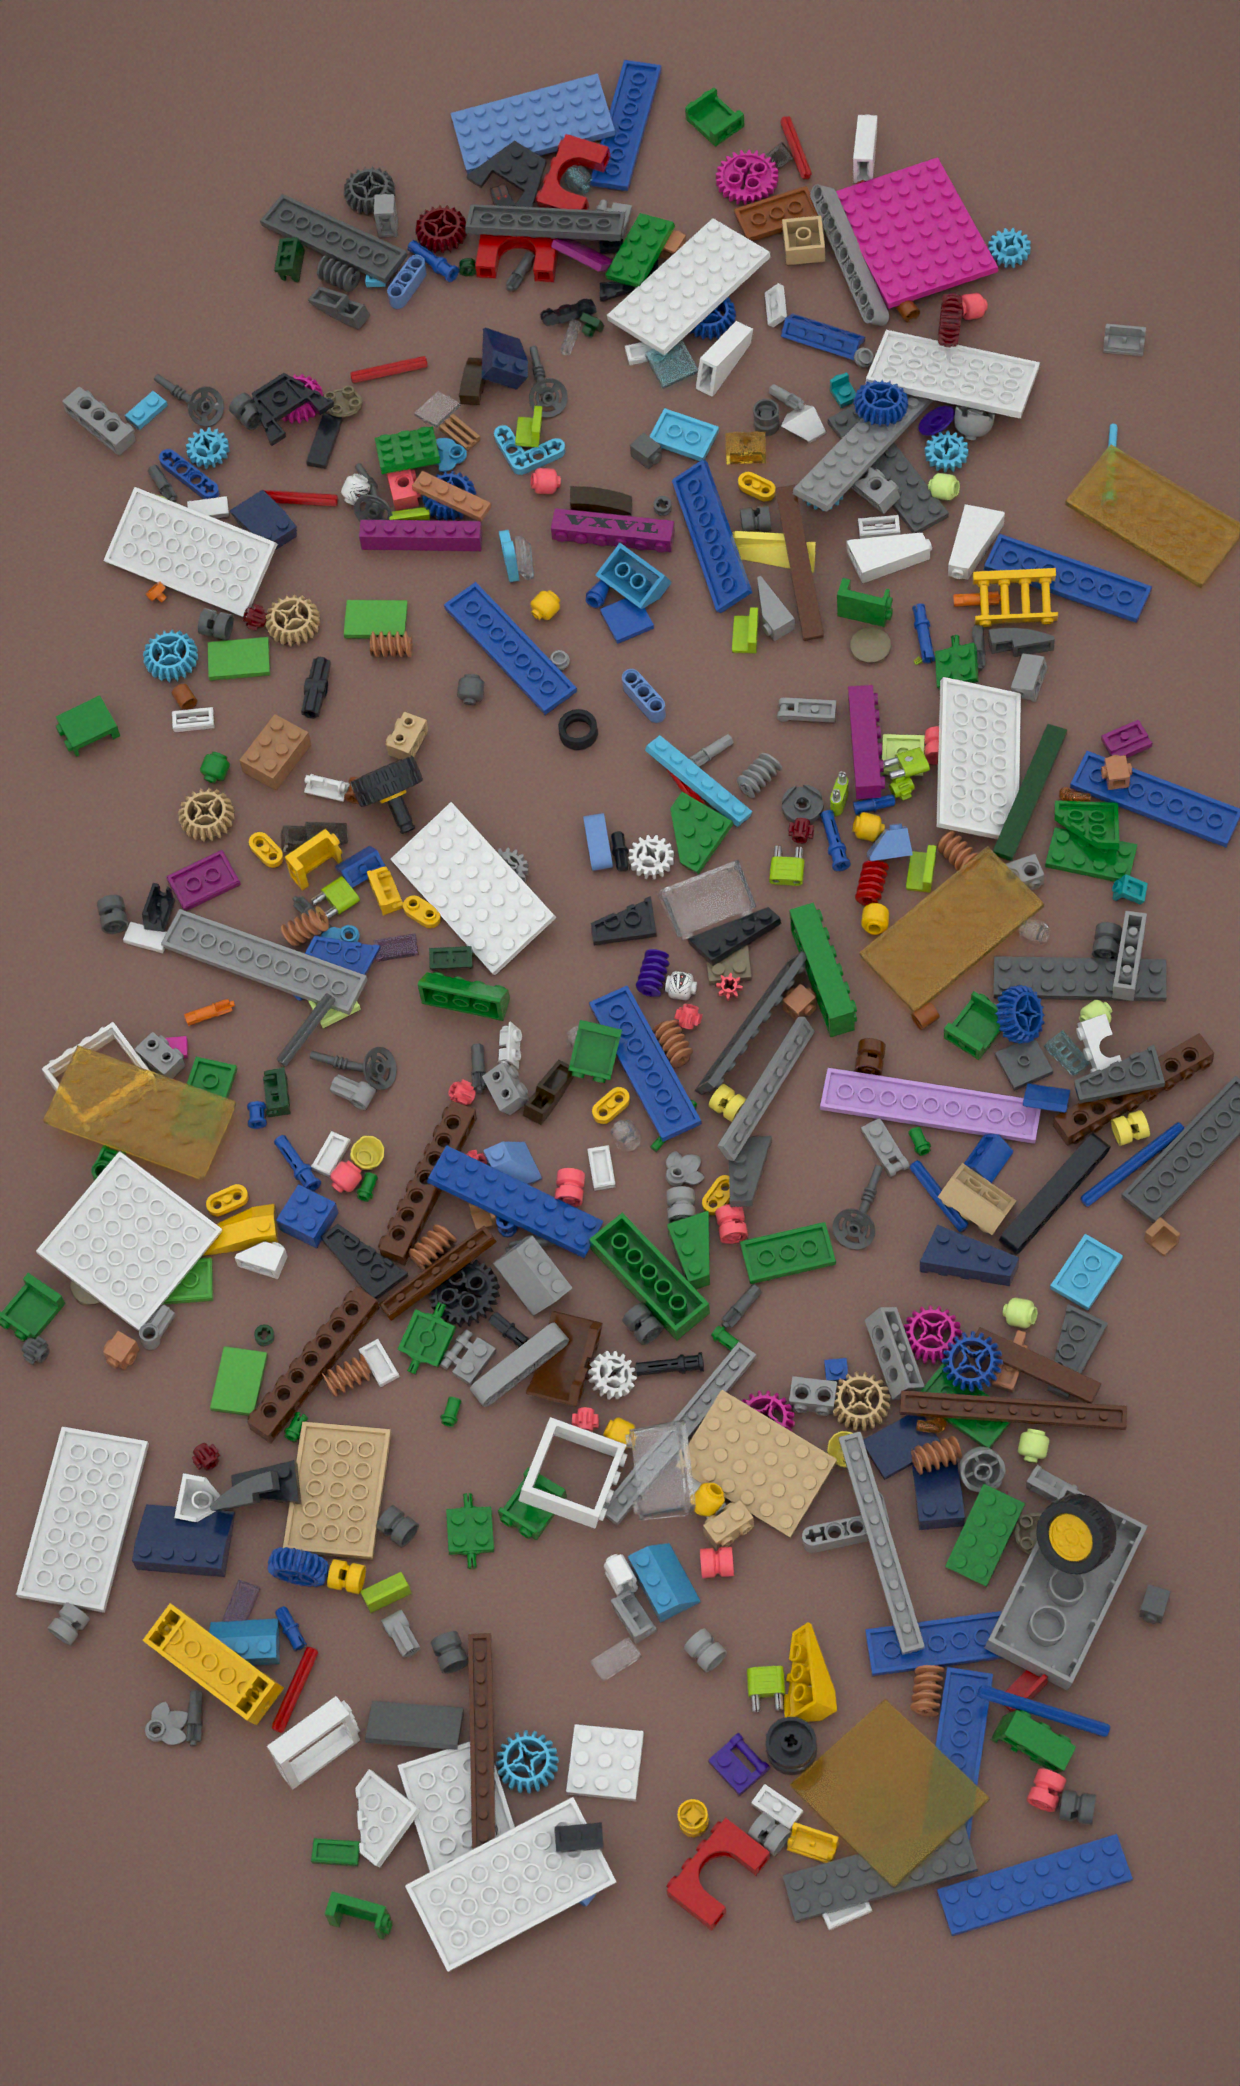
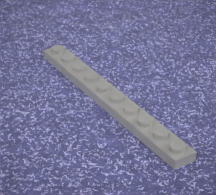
M740 1342L736 1344L615 1490L610 1504L605 1502L603 1507L607 1509L605 1517L617 1526L672 1461L674 1456L696 1432L720 1391L724 1390L728 1393L757 1358L754 1352Z
M861 1431L839 1437V1443L901 1653L904 1655L925 1649Z

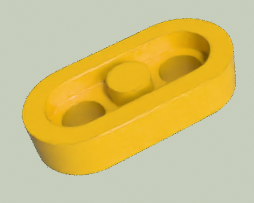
M744 472L738 478V487L742 492L761 501H770L775 497L776 491L773 482L752 472Z
M256 832L249 838L250 849L266 866L275 868L282 864L284 859L282 850L267 834Z
M415 895L409 896L404 900L403 909L408 917L429 929L435 928L440 924L441 915L433 905ZM412 903H416V904H417L416 906H413V907L410 906Z
M616 1087L609 1091L593 1106L592 1114L594 1120L600 1124H607L628 1107L630 1103L628 1091L622 1087ZM619 1098L623 1099V1101L620 1103L616 1102V1100ZM606 1112L607 1115H606V1116H600V1113Z
M728 1175L718 1177L702 1199L704 1212L709 1211V1215H715V1211L718 1208L727 1205L730 1201V1188L727 1191L722 1190L725 1186L729 1187ZM712 1203L717 1204V1206L714 1208L710 1207L709 1205Z
M240 1184L225 1188L208 1197L206 1201L207 1210L212 1216L216 1217L227 1214L247 1203L249 1198L248 1192ZM238 1195L241 1196L239 1200L234 1199ZM218 1204L222 1205L219 1209L214 1208Z

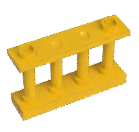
M1056 568L973 572V585L980 587L981 615L975 616V625L990 627L992 624L1041 622V624L1045 625L1053 624V621H1057L1058 612H1051L1050 584L1056 579ZM1031 582H1039L1041 584L1043 613H1030L1029 585ZM1010 583H1019L1021 585L1022 614H1010L1008 587ZM990 584H998L1000 586L1002 615H989L988 587Z

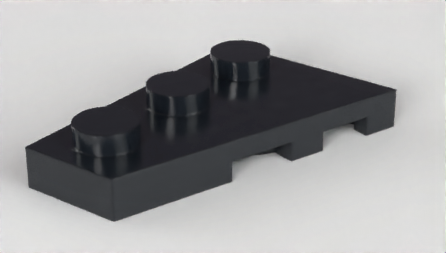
M651 896L645 898L641 903L627 906V909L619 913H612L592 922L591 929L594 946L657 937Z
M295 1460L231 1475L233 1487L255 1475L269 1471L277 1472L280 1490L259 1494L260 1501L271 1500L278 1503L293 1502L294 1504H301L298 1465Z

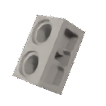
M394 194L375 195L374 217L378 238L398 237V215Z
M1035 854L995 867V878L1004 897H1015L1021 894L1022 891L1028 889L1036 890L1044 884V873ZM1027 873H1033V874H1035V875H1033V876H1028V875H1026V874H1027ZM1012 879L1015 882L1009 883L1006 880Z
M793 1376L789 1398L792 1410L797 1413L815 1412L821 1416L833 1414L837 1381ZM799 1393L807 1395L805 1399H799L796 1396ZM828 1396L830 1399L822 1402L819 1400V1397Z

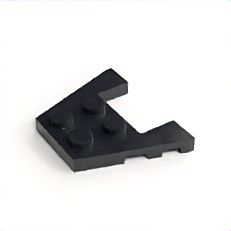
M514 140L469 173L467 180L482 188L492 173L524 192L515 206L533 207L547 163L545 159Z
M623 239L613 242L599 240L600 253H617L623 244ZM658 258L647 278L658 269ZM600 282V302L632 293L637 287L619 282Z
M282 373L252 393V398L271 446L286 438V433L276 422L300 406L309 402L319 415L334 407L332 399L321 396L320 392L316 390L312 391L305 387L304 383L286 373Z

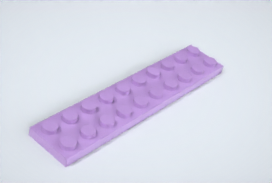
M834 1068L827 1069L820 1110L875 1119L880 1118L881 1120L983 1136L986 1134H999L1002 1139L1033 1144L1036 1142L1041 1109L1024 1107V1098Z

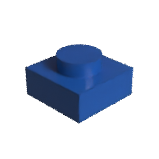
M847 1358L824 1360L826 1380L839 1383L841 1378L846 1381V1375L848 1374Z

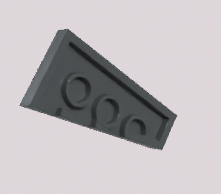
M1155 1045L1147 1047V1050L1140 1053L1136 1052L1130 1055L1129 1058L1120 1062L1116 1061L1103 1070H1096L1074 1080V1086L1080 1104L1164 1087L1165 1081Z
M771 1136L749 1137L736 1159L729 1161L730 1207L753 1206L758 1182L763 1173L764 1162H766L768 1149L772 1143Z
M1068 1304L1054 1361L1082 1374L1108 1323ZM1050 1385L1047 1387L1048 1391L1068 1400L1069 1394Z

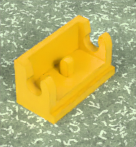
M387 867L367 871L369 883L382 914L386 915L402 909V899Z
M794 1822L791 1836L787 1842V1851L822 1863H828L834 1860L839 1845V1837Z

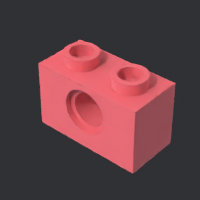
M415 469L387 473L395 511L419 506L418 498H421V494L412 489V485L417 479Z

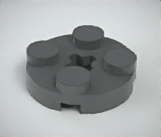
M803 785V787L797 788L796 786L791 787L783 795L782 812L790 822L795 823L796 818H806L813 823L820 818L823 812L822 795L816 788L810 785ZM807 802V807L799 808L798 803Z

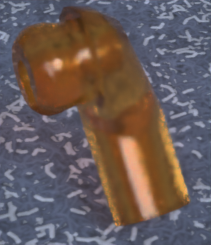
M1067 787L1059 790L1061 801L1090 802V793L1071 792Z
M940 1417L930 1421L917 1420L916 1431L938 1434L946 1429L947 1422L944 1418Z

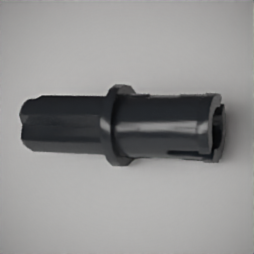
M617 831L611 834L613 843L612 855L615 856L617 870L619 872L627 871L629 867L627 858L628 848L625 846L624 833Z
M498 1312L491 1315L489 1323L497 1328L504 1338L507 1337L516 1344L518 1348L524 1344V1341L527 1342L529 1340V1337L519 1331L514 1323L507 1321Z

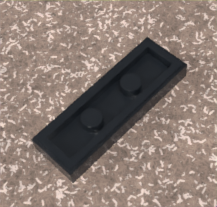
M323 413L306 461L307 466L327 468L343 421L342 417Z

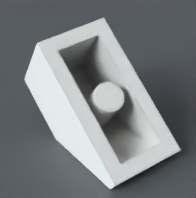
M263 1242L236 1254L235 1260L238 1267L278 1279L288 1256L283 1245L277 1242Z

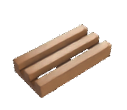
M453 413L450 415V419L446 418L444 420V424L438 425L440 431L454 440L456 444L464 447L466 452L481 440L475 431ZM447 427H450L452 430H454L461 438L465 439L469 444L463 442Z

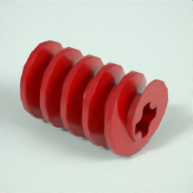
M868 860L862 864V871L858 881L859 885L855 893V899L859 904L866 906L871 903H878L882 899L880 893L884 891L883 886L886 883L884 878L887 877L886 871L889 870L887 863L879 860Z

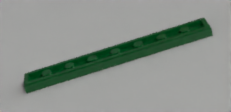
M1047 724L993 849V856L1013 861L1065 740L1067 729Z

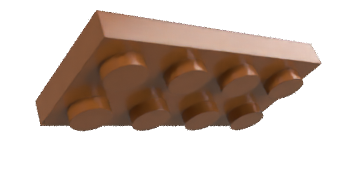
M807 186L734 209V215L744 237L752 242L783 232L782 219L818 216Z

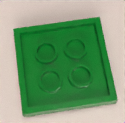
M433 426L421 427L412 431L404 430L391 435L384 434L375 438L382 474L441 463Z

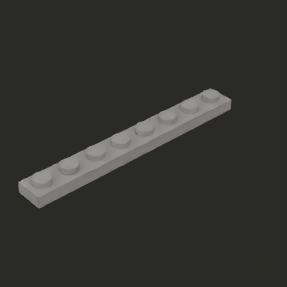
M798 1017L719 1142L718 1148L727 1160L734 1161L815 1032L805 1017Z

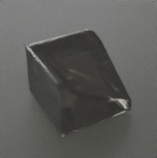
M783 142L766 154L767 157H771V162H775L778 169L794 159Z

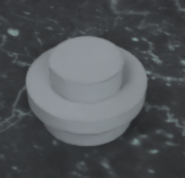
M860 348L854 354V361L859 367L866 368L873 362V353L867 348Z
M561 650L553 652L549 658L559 670H564L570 663L568 654Z

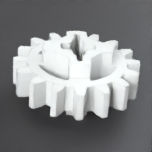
M647 835V840H643L640 837L639 844L633 842V849H629L630 857L628 858L632 871L636 870L637 876L643 873L645 879L649 875L656 879V874L663 877V871L669 872L670 865L674 864V851L671 848V844H666L665 838L659 841L658 835H655L654 839Z
M606 1351L602 1355L599 1354L590 1363L592 1368L588 1371V1374L593 1375V1377L589 1379V1382L595 1383L593 1390L599 1389V1396L606 1393L607 1399L610 1400L614 1396L617 1400L622 1395L626 1396L629 1390L635 1386L632 1382L637 1377L632 1375V1373L636 1369L629 1367L632 1361H625L624 1354L618 1357L617 1351H614L611 1355ZM616 1372L614 1376L608 1378L609 1375Z

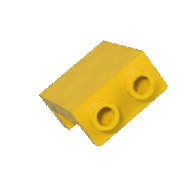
M326 829L285 856L290 877L302 891L309 887L306 874L331 857L338 864L342 862V851L338 846L340 842L335 834L332 833L330 835Z

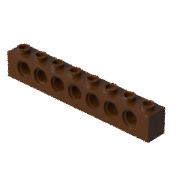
M1198 1033L1158 1057L1165 1081L1164 1087L1080 1104L1077 1103L1067 1109L1066 1112L1055 1116L1053 1127L1067 1146L1072 1143L1077 1144L1091 1132L1096 1133L1100 1131L1103 1125L1111 1122V1119L1121 1117L1127 1111L1133 1112L1146 1100L1147 1102L1152 1101L1160 1092L1164 1090L1169 1091L1179 1081H1186L1198 1070H1205L1210 1067L1213 1062L1214 1052L1201 1034ZM1189 1057L1194 1059V1061L1188 1062L1185 1058ZM1168 1068H1173V1069H1175L1176 1071H1175V1072H1169V1071H1167L1166 1069H1168ZM1117 1099L1120 1100L1121 1103L1115 1104L1112 1102V1100ZM1101 1110L1103 1114H1095L1093 1111ZM1080 1120L1085 1122V1124L1078 1125L1075 1122Z
M451 1101L449 1107L444 1108L440 1125H436L433 1131L434 1138L431 1144L428 1143L424 1150L425 1156L422 1162L419 1161L417 1163L413 1180H409L406 1186L407 1193L404 1199L401 1198L396 1208L397 1213L395 1217H391L389 1220L388 1231L379 1241L378 1248L381 1256L406 1266L410 1257L408 1251L414 1249V1245L417 1243L442 1192V1189L431 1184H422V1182L428 1180L435 1167L431 1164L438 1161L445 1147H440L441 1144L449 1143V1147L461 1152L477 1120L475 1109ZM451 1125H458L456 1129H449ZM416 1198L422 1199V1201L419 1203L413 1202V1200ZM406 1217H413L409 1222L403 1221ZM398 1235L404 1236L402 1240H395V1237Z
M356 1286L353 1291L350 1290L345 1295L344 1302L339 1308L336 1307L332 1311L329 1321L319 1327L316 1337L312 1342H307L300 1357L295 1358L291 1362L287 1373L278 1378L275 1388L271 1393L265 1394L262 1404L248 1416L247 1423L250 1430L270 1444L323 1380L321 1373L325 1376L327 1375V1370L335 1365L379 1310L377 1299ZM351 1310L358 1311L355 1315H348ZM337 1327H344V1330L341 1332L334 1331ZM323 1344H331L328 1349H321ZM312 1360L317 1361L314 1366L307 1365ZM296 1378H304L302 1382L294 1383ZM282 1395H290L287 1400H280ZM269 1412H276L275 1416L271 1418L266 1417Z

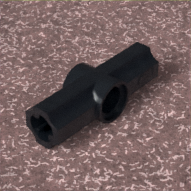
M325 657L313 658L310 675L306 678L304 684L305 696L301 713L310 719L319 717L323 698H326L328 692V676L331 661Z

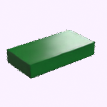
M314 1838L311 1862L316 1864L358 1866L360 1841Z

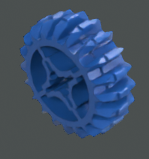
M727 297L689 333H694L695 338L701 336L702 340L706 337H709L710 341L713 337L719 339L720 335H723L735 323L736 311L730 298ZM719 310H721L725 315H720Z
M882 379L881 382L876 380L873 383L866 382V385H861L855 394V413L858 414L859 418L864 419V423L871 422V425L878 424L879 427L881 424H885L887 427L890 423L895 425L907 413V393L903 391V388H899L898 384L892 385L891 381L883 382Z
M452 470L450 474H447L445 471L441 476L438 473L436 474L437 478L476 496L473 482L469 481L467 476L463 477L461 472L455 475V472ZM423 495L422 500L425 509H429L430 515L432 517L436 516L438 521L441 518H444V521L448 519L455 521L456 517L463 518L462 513Z
M1023 985L1007 988V990L1002 992V996L998 997L999 1003L996 1005L998 1012L995 1013L998 1016L996 1023L1000 1024L999 1031H1003V1037H1007L1009 1041L1014 1043L1031 1042L1034 1038L1039 1037V1033L1043 1031L1041 1026L1045 1024L1043 1021L1045 1014L1042 1011L1044 1006L1040 1004L1041 998H1037V992H1033L1032 988Z
M971 1331L968 1338L966 1333L963 1332L962 1340L955 1336L956 1344L954 1345L951 1342L947 1344L951 1351L944 1350L943 1352L945 1356L949 1357L942 1359V1363L947 1365L943 1368L944 1373H949L947 1375L949 1381L954 1379L953 1386L957 1387L961 1383L962 1391H965L967 1385H969L970 1392H974V1386H977L979 1391H982L983 1387L981 1384L985 1383L987 1387H990L989 1379L997 1381L994 1373L999 1374L1002 1372L997 1367L1003 1365V1360L997 1359L1002 1356V1352L995 1351L998 1348V1344H991L992 1338L990 1336L984 1340V1333H980L978 1338H976L975 1332ZM976 1345L983 1347L984 1350L980 1349L976 1352H972L967 1348V1346ZM961 1351L964 1358L959 1363V1367L955 1369V1358ZM967 1354L976 1361L978 1369L969 1363ZM990 1354V1365L984 1373L981 1365L986 1360L985 1357ZM975 1372L979 1377L966 1378L960 1374Z
M280 1547L273 1550L268 1560L267 1569L271 1575L279 1578L281 1581L294 1585L321 1586L325 1583L329 1573L328 1562L323 1557L312 1554L310 1551H303L302 1549Z

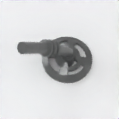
M531 346L529 349L533 362L532 371L537 383L534 384L530 391L529 404L533 411L535 406L549 407L553 405L555 409L552 411H542V417H554L565 408L568 401V393L565 386L559 380L545 378L544 366L541 365L537 346ZM546 383H553L554 385L551 388L547 387ZM559 389L561 390V393H562V399H561V402H560V403L558 402V401H559V392H558ZM535 391L537 392V393H536V402H537L536 405H535V403H534V393H535Z
M160 374L154 377V381L169 390L172 396L174 395L178 400L188 403L189 415L196 424L212 426L220 420L224 411V402L221 394L216 389L206 386L200 387L190 396L186 393V390L179 387V385L172 384ZM201 392V397L195 399V396ZM208 392L215 397L217 401L216 403L214 402L213 398L208 395ZM192 410H194L195 414H196L198 417H200L201 420H199V419H197V418L195 417V415H194V413H193ZM212 410H217L214 417L208 420L207 416Z
M361 463L356 464L355 469L358 474L368 479L370 485L369 493L371 494L363 495L355 502L354 512L359 521L369 520L366 517L373 520H389V517L392 516V511L389 505L379 497L378 485L373 477L368 475ZM362 501L366 503L365 510L363 511L360 508ZM384 509H386L388 512L387 519H385L383 516L385 512Z
M375 1047L369 1050L363 1063L348 1061V1058H345V1060L344 1057L339 1058L338 1055L333 1057L312 1051L310 1054V1059L333 1065V1068L338 1067V1069L342 1068L344 1071L349 1069L363 1072L368 1084L377 1090L389 1088L396 1078V1061L392 1053L384 1047ZM377 1053L382 1054L386 1061L381 1056H377ZM386 1068H389V1074L385 1081L382 1077L385 1074Z
M875 1165L869 1184L864 1188L865 1192L862 1194V1203L859 1210L845 1209L839 1212L833 1221L832 1228L836 1239L847 1248H866L875 1237V1225L866 1213L870 1204L874 1202L873 1199H875L877 1193L876 1187L883 1170L882 1166ZM843 1217L845 1219L842 1223V1230H840L839 1223ZM868 1225H869V1226H870V1235H869V1237L867 1238V1237H866V1234H867V1232H868ZM848 1234L852 1237H859V1242L850 1241L845 1237Z

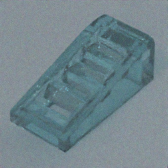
M1064 1030L1044 1045L1046 1050L1073 1077L1090 1064ZM1061 1042L1063 1045L1057 1048L1055 1045ZM1067 1048L1069 1051L1063 1055L1061 1051ZM1071 1054H1074L1075 1057L1070 1061L1066 1059ZM1079 1059L1081 1063L1074 1068L1072 1064Z

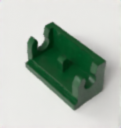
M298 237L280 238L274 271L278 273L283 281H286V275L291 276L294 282L300 281L305 249Z
M472 946L429 948L430 970L474 968Z
M280 1067L279 1069L264 1071L263 1081L267 1117L291 1114L285 1068Z

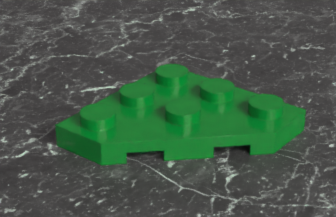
M681 792L670 808L679 860L684 867L699 875L734 823L691 796Z
M1055 800L1054 820L1097 849L1119 850L1118 803Z

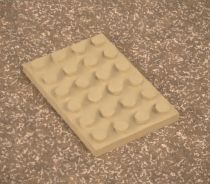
M721 1390L675 1467L702 1484H717L722 1488L726 1499L734 1503L741 1500L751 1514L791 1538L838 1460L724 1390Z
M302 1422L296 1460L301 1504L290 1502L283 1548L302 1549L317 1555L373 1560L377 1536L376 1525L380 1515L391 1429Z

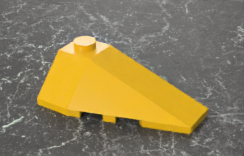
M275 1204L251 1207L217 1223L216 1225L222 1229V1232L202 1256L247 1250L263 1242L279 1243Z
M807 1622L792 1632L789 1654L792 1666L791 1673H788L786 1681L789 1682L788 1694L784 1695L785 1717H798L807 1722L822 1721L837 1711L836 1695L811 1623Z

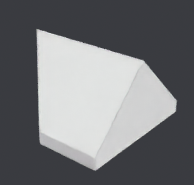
M804 405V408L801 410L789 412L786 414L781 425L785 429L806 439L808 443L826 434L814 406Z
M183 1473L174 1518L198 1522L216 1512L211 1511L210 1506L221 1495L207 1478Z

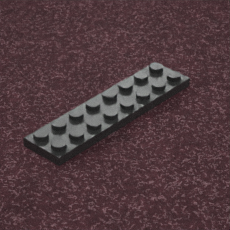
M284 194L277 199L260 220L263 227L287 238L298 237L302 245L330 258H334L343 264H347L349 267H353L355 270H359L385 284L408 257L407 251Z
M471 204L466 223V233L474 235L488 234L494 236L508 235L513 237L528 236L533 238L548 237L552 239L621 241L625 212Z
M853 404L828 418V424L841 440L861 418L855 413ZM894 442L871 465L873 470H880L887 481L892 480L899 487L897 490L900 498L892 507L912 533H921L949 517V512L938 498L931 495L928 485Z
M803 951L790 958L698 1084L695 1089L697 1093L701 1095L706 1092L711 1093L714 1088L717 1089L723 1083L724 1078L722 1076L733 1069L736 1064L735 1058L738 1055L741 1056L748 1048L746 1043L750 1038L753 1039L760 1031L758 1026L768 1020L772 1014L770 1012L773 1006L776 1007L783 999L781 994L785 989L789 990L794 984L795 980L793 977L797 973L800 974L806 967L805 961L807 958Z
M994 956L993 998L1002 996V992L1011 986L1023 985L1032 988L1033 992H1037V998L1129 1001L1112 998L1118 960L1116 958ZM1140 959L1134 1001L1166 1002V959Z
M1236 1075L1122 1193L1121 1198L1152 1223H1155L1160 1217L1162 1218L1240 1136V1079Z
M961 1824L783 1875L793 1916L797 1923L822 1916L824 1913L829 1914L976 1872L978 1869L965 1824Z

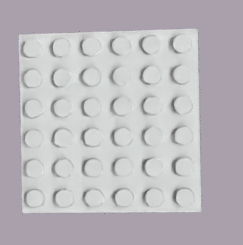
M119 1151L40 1245L36 1253L139 1331L140 1327L148 1322L221 1234L222 1229Z

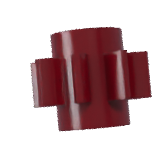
M254 604L253 608L247 607L245 609L243 621L246 622L247 628L257 631L258 627H264L267 621V613L264 612L263 606Z
M796 818L795 823H789L788 836H792L794 842L804 844L808 838L813 839L814 825H810L811 822L806 818Z
M202 1443L193 1450L195 1455L192 1457L193 1463L198 1470L202 1467L206 1471L211 1470L219 1463V1450L214 1444L208 1446L207 1443Z

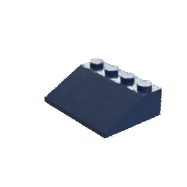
M146 1504L136 1536L132 1558L136 1570L225 1577L235 1512L216 1511L198 1522L174 1518L176 1507Z

